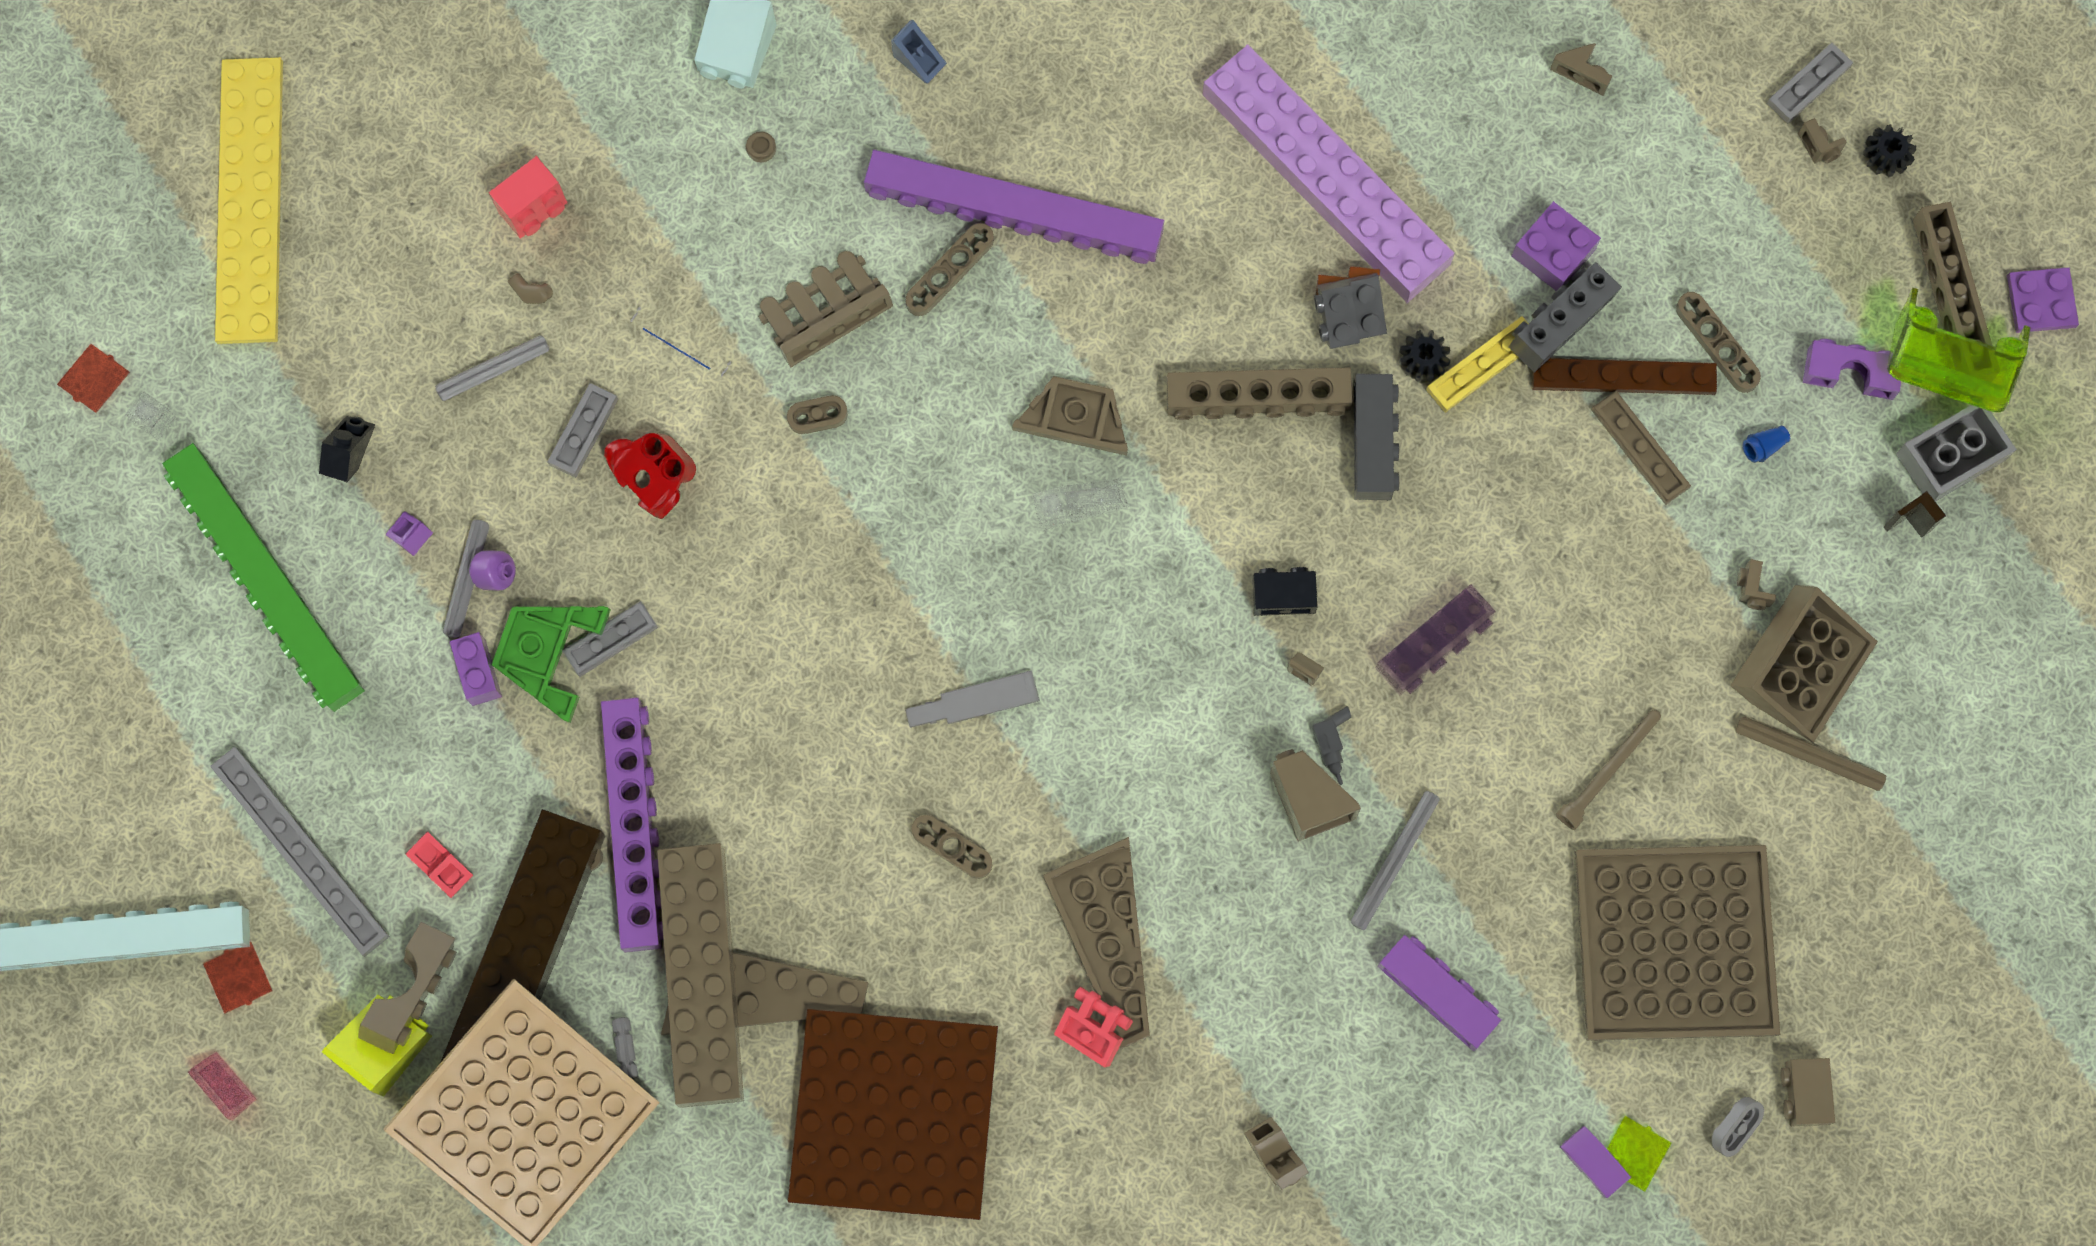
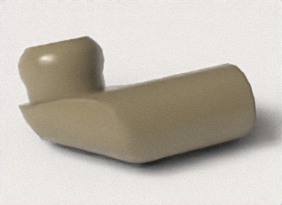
M519 273L513 275L508 280L509 285L526 304L545 303L553 295V290L548 284L528 285Z

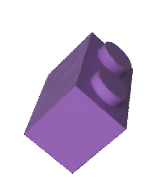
M477 632L449 641L466 700L472 706H476L501 698L502 694L494 667L491 665L492 660L487 642L481 633Z

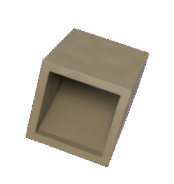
M1291 749L1276 756L1277 760L1273 761L1270 774L1298 842L1357 819L1361 810L1359 803L1303 750L1295 753Z

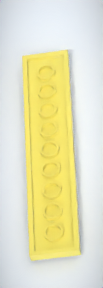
M281 57L222 60L215 342L217 344L278 342L283 60Z

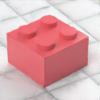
M537 156L488 192L498 213L520 239L525 235L531 236L540 229L543 221L549 217H557L563 212L564 205L567 204L559 182Z

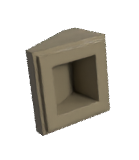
M1297 652L1290 660L1287 670L1311 686L1315 684L1324 667L1302 653Z

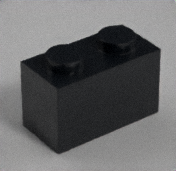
M1306 567L1291 568L1290 572H1277L1275 568L1260 569L1259 573L1253 574L1254 616L1316 614L1318 608L1316 571H1308Z

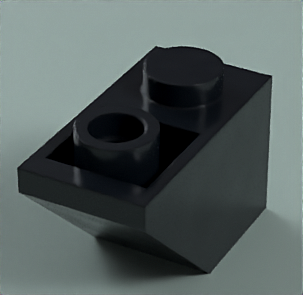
M346 416L322 442L319 474L348 482L360 467L375 424L366 422L360 417Z

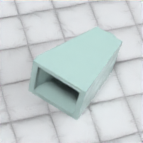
M710 0L694 59L697 71L703 77L710 80H716L717 77L728 80L727 82L736 88L743 89L745 86L753 88L777 26L772 2L767 0Z

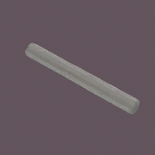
M1429 791L1423 794L1351 920L1353 926L1361 930L1367 928L1440 801L1436 794Z

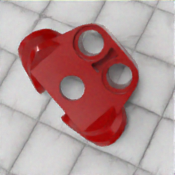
M648 433L634 442L628 439H617L609 443L604 451L607 464L619 485L623 488L628 485L640 498L641 501L638 505L659 519H663L679 502V487L681 483L691 481L696 474V464L693 459L671 436L666 434ZM660 440L662 448L660 453L656 454L654 446ZM679 461L682 469L681 473L676 476L674 467ZM642 470H645L650 475V482L645 488L639 487L636 483V475Z

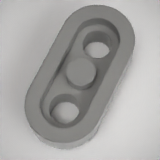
M1744 1097L1736 1102L1729 1114L1713 1132L1712 1146L1714 1150L1726 1157L1737 1154L1760 1125L1764 1116L1763 1105L1750 1097Z

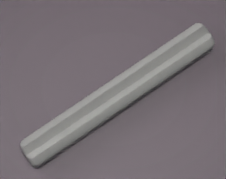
M540 335L435 386L440 399L445 401L548 352L549 346L545 338Z
M473 520L443 628V633L448 637L459 638L461 635L474 586L469 572L470 564L474 556L483 551L489 530V524L482 520Z

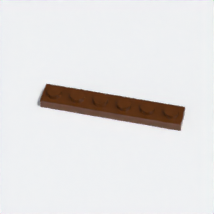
M1550 358L1535 373L1532 371V390L1715 395L1717 393V363Z

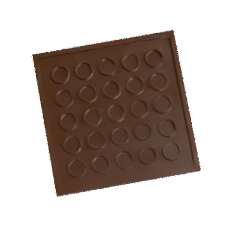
M807 1009L788 1203L980 1220L998 1026Z

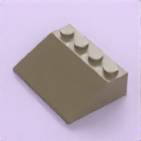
M1795 585L1730 686L1752 705L1814 743L1878 641L1818 587Z

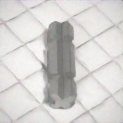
M627 1017L616 1018L612 1021L613 1033L616 1034L614 1040L617 1060L621 1063L619 1068L629 1077L635 1079L638 1077L637 1065L634 1064L636 1057L633 1037L629 1034V1031H631L630 1020Z

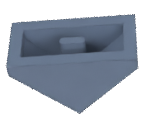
M910 20L891 40L893 57L926 84L947 64L914 20Z

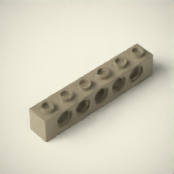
M1951 201L1921 207L1913 219V224L1960 388L1990 383L1998 375L2000 369Z
M1351 367L1167 373L1168 416H1174L1177 420H1189L1193 418V415H1205L1207 419L1223 418V414H1235L1237 418L1241 419L1251 418L1255 413H1266V416L1270 418L1282 417L1284 413L1296 412L1297 416L1300 417L1313 416L1315 412H1327V415L1330 416L1344 415L1345 411H1350L1352 406ZM1321 388L1327 392L1328 396L1317 398L1313 395L1312 391ZM1291 389L1298 396L1294 399H1287L1282 395V391ZM1255 390H1261L1266 393L1267 397L1263 400H1256L1252 397L1251 393ZM1232 391L1237 398L1232 401H1226L1221 397V393ZM1194 392H1202L1206 399L1196 402L1191 399L1190 395Z

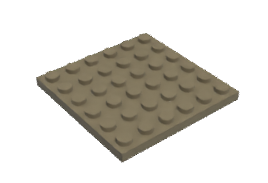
M1766 845L1587 849L1575 851L1587 1041L1781 1035Z

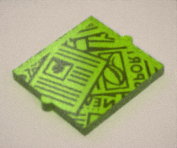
M1624 1116L1607 1150L1631 1176L1626 1182L1645 1192L1672 1143L1652 1132L1650 1126L1644 1127Z

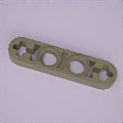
M977 223L971 226L908 291L905 301L907 309L911 314L923 316L929 313L991 249L994 243V234L990 226L984 223ZM985 232L987 242L979 241L974 246V251L977 253L973 254L969 247L975 242L974 234L978 233L981 235ZM959 252L965 253L969 260L964 266H956L952 262L953 255ZM934 275H946L948 283L944 287H935L931 283ZM927 285L928 289L936 294V296L933 297L929 293L924 299L926 304L924 307L920 304L914 307L913 297L921 298L926 293V288L923 286Z
M1695 292L1683 294L1676 305V312L1714 363H1717L1718 368L1737 391L1742 393L1753 391L1761 379L1759 369L1700 294ZM1686 301L1690 304L1694 302L1697 304L1695 312L1699 317L1703 313L1706 314L1697 324L1693 322L1697 318L1696 314L1692 310H1684ZM1704 324L1713 325L1717 330V335L1713 338L1705 337L1701 333V326ZM1724 347L1732 349L1735 353V359L1731 362L1722 360L1719 356V350ZM1740 360L1743 362V364H1741L1739 369L1743 372V374L1747 375L1750 373L1753 376L1750 380L1751 384H1749L1747 381L1743 383L1740 382L1739 379L1742 376V374L1738 370V368H1736L1734 372L1730 370L1731 368L1735 367Z

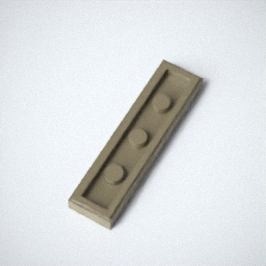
M1617 391L1591 408L1594 415L1665 505L1691 487L1690 483Z

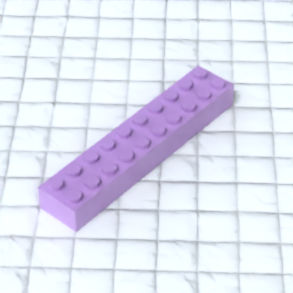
M1248 44L1204 81L1203 96L1373 269H1380V276L1406 303L1412 300L1451 265L1455 253Z

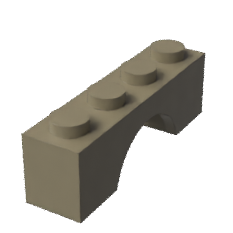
M420 922L406 946L404 961L411 968L415 977L413 986L399 997L375 999L360 1024L359 1039L391 1054H394L398 1045L404 1046L412 1032V1029L409 1028L413 1019L419 1020L427 1006V1003L424 1002L428 993L434 994L442 980L439 974L443 967L449 969L457 952L453 950L454 937Z

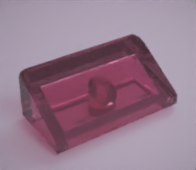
M217 1052L187 1072L228 1120L233 1121L257 1100Z

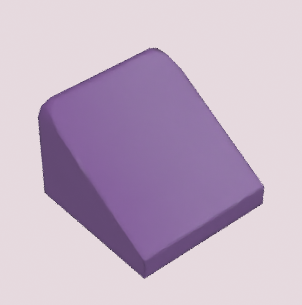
M404 511L385 535L414 556L433 532L421 521Z

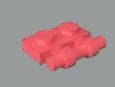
M1080 987L1074 995V998L1082 1002L1080 1009L1078 1010L1074 1006L1067 1007L1054 1035L1101 1066L1108 1067L1111 1065L1123 1041L1122 1037L1114 1033L1116 1026L1118 1025L1127 1031L1131 1027L1133 1020L1124 1015L1123 1009L1116 1005L1112 1007L1101 1000L1102 997L1094 991L1089 992ZM1093 1011L1105 1017L1103 1024L1091 1018Z

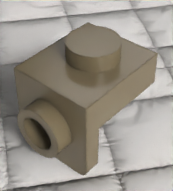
M1750 559L1745 568L1741 567L1738 573L1737 586H1742L1739 601L1747 603L1748 608L1765 610L1766 607H1771L1775 602L1776 595L1758 591L1763 561Z

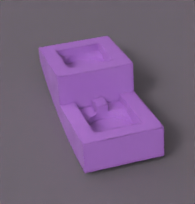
M1582 1126L1560 1146L1580 1172L1587 1176L1604 1198L1610 1197L1631 1178L1613 1155L1585 1126Z

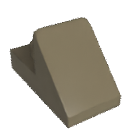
M1595 43L1556 54L1550 68L1551 71L1604 96L1612 79V75L1608 74L1603 67L1588 64L1596 46Z

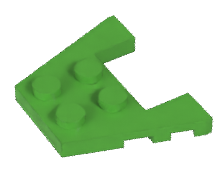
M605 606L512 607L491 665L561 719L571 723L580 697L551 687V681L571 626L602 636L611 609Z

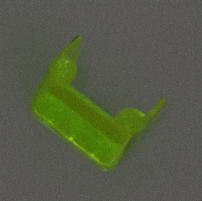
M1912 287L1894 327L1887 366L1889 374L1897 380L1991 412H2003L2011 399L2027 355L2030 327L2024 325L2018 338L2005 337L1999 339L1995 347L1938 328V319L1931 309L1916 306L1918 289Z

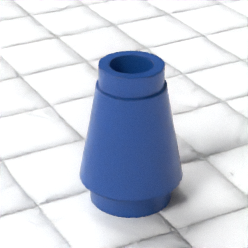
M1782 425L1750 434L1747 440L1743 442V451L1751 462H1764L1786 443L1790 442V434Z

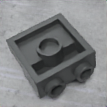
M1377 273L1317 285L1319 295L1314 296L1316 311L1318 314H1322L1323 324L1318 326L1321 341L1326 342L1330 349L1358 344L1360 339L1387 334L1380 281Z

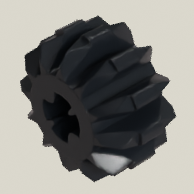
M1891 124L1887 125L1884 130L1877 128L1874 130L1873 136H1868L1865 141L1867 147L1863 151V156L1870 158L1867 162V167L1874 166L1875 164L1878 166L1876 169L1877 175L1881 174L1884 169H1886L1888 177L1893 176L1895 171L1902 174L1906 171L1907 166L1912 165L1915 159L1912 154L1915 153L1917 146L1910 144L1913 139L1912 135L1904 136L1902 134L1903 127L1897 131L1893 130ZM1889 147L1894 151L1892 153H1889L1887 149Z
M1421 330L1416 332V338L1407 336L1405 339L1406 345L1401 346L1399 353L1403 355L1399 360V364L1407 366L1405 370L1406 376L1411 375L1415 371L1417 373L1415 377L1417 382L1421 380L1423 374L1426 375V379L1429 382L1433 381L1434 374L1442 376L1445 372L1443 367L1449 366L1451 361L1447 357L1451 351L1450 347L1442 346L1445 341L1443 336L1436 340L1433 339V330L1429 331L1427 337H1424ZM1420 352H1422L1423 355L1425 354V352H1428L1430 354L1429 360L1427 359V356L1425 357V360L1420 358Z

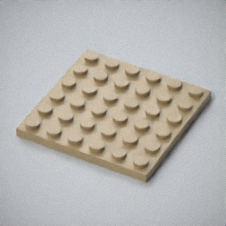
M513 979L384 1127V1131L523 1246H538L660 1102Z

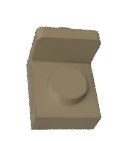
M1815 118L1804 122L1798 132L1814 164L1822 160L1825 163L1836 160L1842 155L1841 151L1847 143L1844 137L1828 143L1826 130L1818 125Z

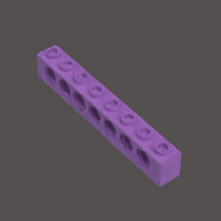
M639 698L602 701L601 709L620 948L624 953L662 949V940H664L663 924L660 921L659 915L661 896L660 890H657L659 868L658 859H655L654 847H659V834L657 828L652 829L651 818L652 816H657L655 797L650 798L649 786L654 785V773L652 767H647L646 755L652 754L650 736L645 737L644 725H649L648 707L642 706ZM632 726L635 728V733L631 738H620V732L624 727ZM627 757H636L637 765L633 769L625 770L622 768V763ZM629 788H640V794L635 800L628 801L625 799V792ZM639 817L642 819V826L639 830L634 832L628 831L627 824L632 818ZM634 849H644L645 856L640 862L634 863L630 861V854ZM638 879H645L648 883L646 890L640 894L633 893V883ZM641 910H648L650 912L649 921L643 925H637L635 923V915Z

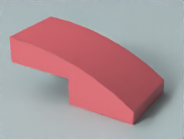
M428 831L405 853L450 898L473 876Z

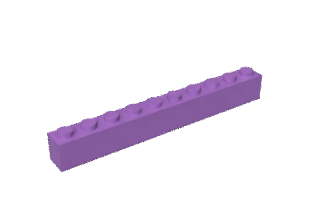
M874 149L864 180L865 192L877 200L883 201L886 198L898 200L899 204L911 208L915 207V205L927 207V210L934 214L941 215L944 212L956 214L957 218L968 222L978 219L985 221V224L992 228L1000 229L1002 226L1014 228V231L1021 235L1029 236L1031 233L1043 235L1045 240L1059 243L1061 240L1072 242L1074 247L1088 250L1090 247L1101 249L1103 254L1112 257L1122 254L1130 256L1132 261L1140 264H1147L1148 261L1155 262L1164 230L1163 219Z

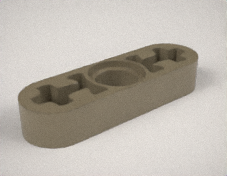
M921 815L914 820L912 834L918 843L972 878L982 879L989 875L993 864L988 852L933 816ZM928 822L932 823L931 829L938 835H940L941 830L946 832L939 839L937 847L932 845L936 841L932 836L926 834L924 838L920 837L921 831L918 828L920 824L927 825ZM948 839H957L961 843V850L958 854L951 856L944 852L943 845ZM967 847L973 849L969 852V855L974 859H979L980 856L985 858L984 865L986 868L984 870L979 868L976 872L973 871V864L966 858L963 864L958 862L965 855Z

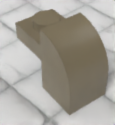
M1272 1117L1244 1133L1275 1186L1278 1185L1281 1190L1296 1184L1303 1176L1309 1173L1303 1161L1293 1151L1282 1129Z

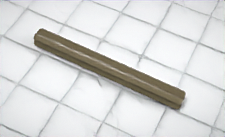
M1742 717L1737 724L1736 732L1740 735L1876 791H1880L1886 782V775L1750 718Z

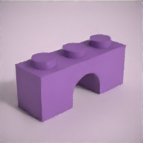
M1830 339L1814 340L1807 351L1802 383L1833 389L1839 381L1841 370L1854 369L1864 379L1863 395L1894 400L1900 392L1905 357L1896 356V353L1887 350L1869 351L1861 345H1837L1835 341Z

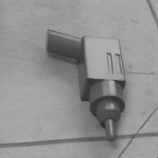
M1348 706L1312 726V731L1325 767H1329L1330 772L1336 775L1339 785L1343 784L1340 775L1342 770L1341 763H1343L1340 752H1342L1343 746L1336 727L1351 718Z

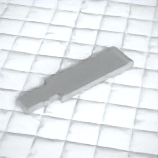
M1026 671L940 694L942 700L926 702L924 705L908 708L905 711L909 727L912 728L928 723L934 724L943 719H947L948 724L1039 702L1040 700L1032 671Z

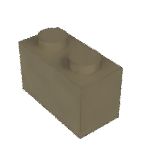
M1830 1058L1791 1059L1785 1062V1068H1781V1084L1783 1087H1787L1788 1100H1784L1783 1111L1785 1119H1790V1127L1834 1124L1835 1112Z

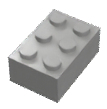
M1983 399L1906 442L1896 455L1922 494L1928 491L1936 502L2006 461L2017 449Z

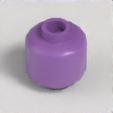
M487 550L481 551L474 556L469 572L472 582L476 587L482 590L499 591L505 590L512 584L516 574V567L513 558L508 553Z

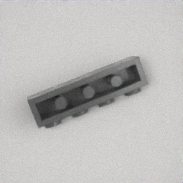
M1597 262L1588 269L1584 266L1579 269L1571 278L1573 283L1568 288L1562 285L1552 295L1551 298L1554 301L1549 306L1543 303L1532 314L1534 320L1529 324L1525 321L1522 322L1512 333L1515 338L1508 348L1534 373L1597 315L1622 288Z
M1356 374L1354 500L1391 501L1394 491H1399V472H1394V461H1399V443H1394L1393 432H1398L1399 414H1393V403H1398L1399 387L1398 384H1393V374Z

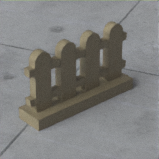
M843 251L837 257L840 267L830 273L826 267L818 266L811 273L814 283L804 288L801 283L794 281L786 287L788 299L779 304L775 298L766 297L760 302V309L763 314L758 317L763 325L769 322L778 337L774 338V342L778 348L780 347L784 359L790 368L893 307L886 287L879 282L877 277L871 280L862 266L866 262L862 255L856 258L852 252ZM845 276L855 289V291L848 295H845L837 284V281ZM818 292H821L829 304L828 307L821 311L811 299V296ZM795 307L803 319V322L796 326H793L785 314L786 311Z

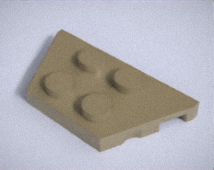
M1053 376L1044 387L1043 392L1033 399L1029 404V408L1019 419L1014 421L1012 430L1125 456L1128 453V446L1125 441L1114 391L1110 388Z

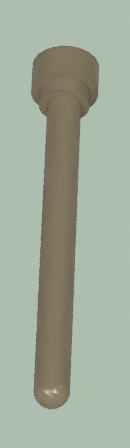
M1652 710L1648 713L1575 802H1570L1568 805L1564 804L1556 813V817L1571 830L1578 828L1584 820V809L1660 720L1661 714L1658 710Z

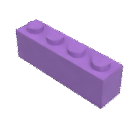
M1404 935L1377 967L1474 1052L1501 1022V1019L1497 1016L1499 1011L1490 1002L1478 1000L1473 995L1475 990L1463 979L1457 981L1449 974L1451 969L1441 959L1436 957L1433 960L1424 952L1427 948L1421 941L1414 936L1409 939Z

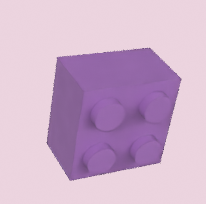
M1553 201L1516 244L1511 257L1557 291L1562 285H1566L1594 253L1601 237Z

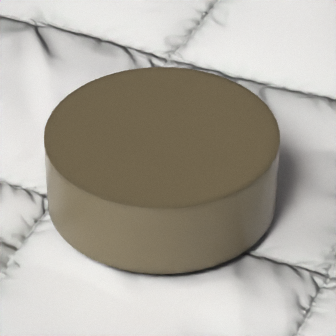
M766 132L752 134L746 142L747 154L755 162L769 161L776 153L774 138Z

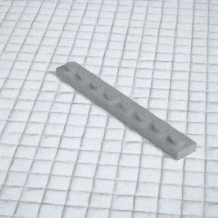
M233 747L210 766L362 956L366 957L390 937L238 748Z

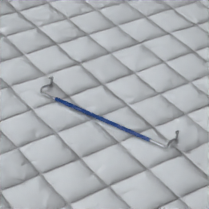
M638 312L633 316L631 322L637 316ZM643 328V330L660 339L661 341L665 342L666 344L670 345L674 349L678 350L679 352L683 353L684 355L688 356L689 358L693 359L694 361L698 362L699 364L703 365L709 370L711 369L705 364L701 363L700 361L696 360L695 358L691 357L690 355L686 354L685 352L681 351L680 349L676 348L675 346L671 345L670 343L651 333L647 329ZM728 367L723 371L721 377L727 371Z

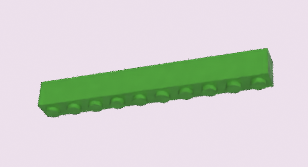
M194 443L190 444L162 464L168 472L164 475L165 479L174 491L178 488L184 495L180 501L190 514L194 512L197 514L200 521L196 524L206 538L212 536L217 543L213 549L222 562L228 560L232 565L233 569L229 573L239 586L244 584L250 593L246 595V598L256 611L260 608L266 615V618L262 620L272 635L275 633L279 634L283 640L279 644L280 648L288 659L292 657L296 659L300 665L296 668V671L306 684L311 681L316 689L312 694L322 708L328 706L335 712L362 694L365 690Z

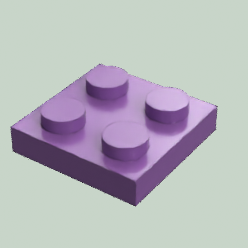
M2070 267L2010 272L2007 275L2016 333L2077 328L2079 321Z

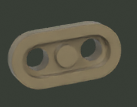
M834 395L797 402L787 412L789 427L798 434H808L837 428L843 425L848 417L846 403L843 399ZM830 409H836L838 415L831 418L827 415V412ZM801 415H806L809 418L804 424H800L797 421Z

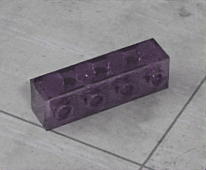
M1470 584L1377 663L1375 669L1399 696L1406 691L1412 694L1424 683L1421 679L1429 671L1434 675L1447 664L1445 658L1452 652L1456 655L1461 653L1470 644L1469 637L1475 632L1479 635L1486 632L1494 624L1491 619L1496 611Z

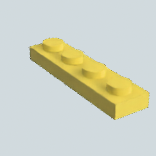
M1523 316L1427 386V392L1445 413L1519 358L1508 347L1515 338L1512 335L1514 330L1524 321L1529 324Z

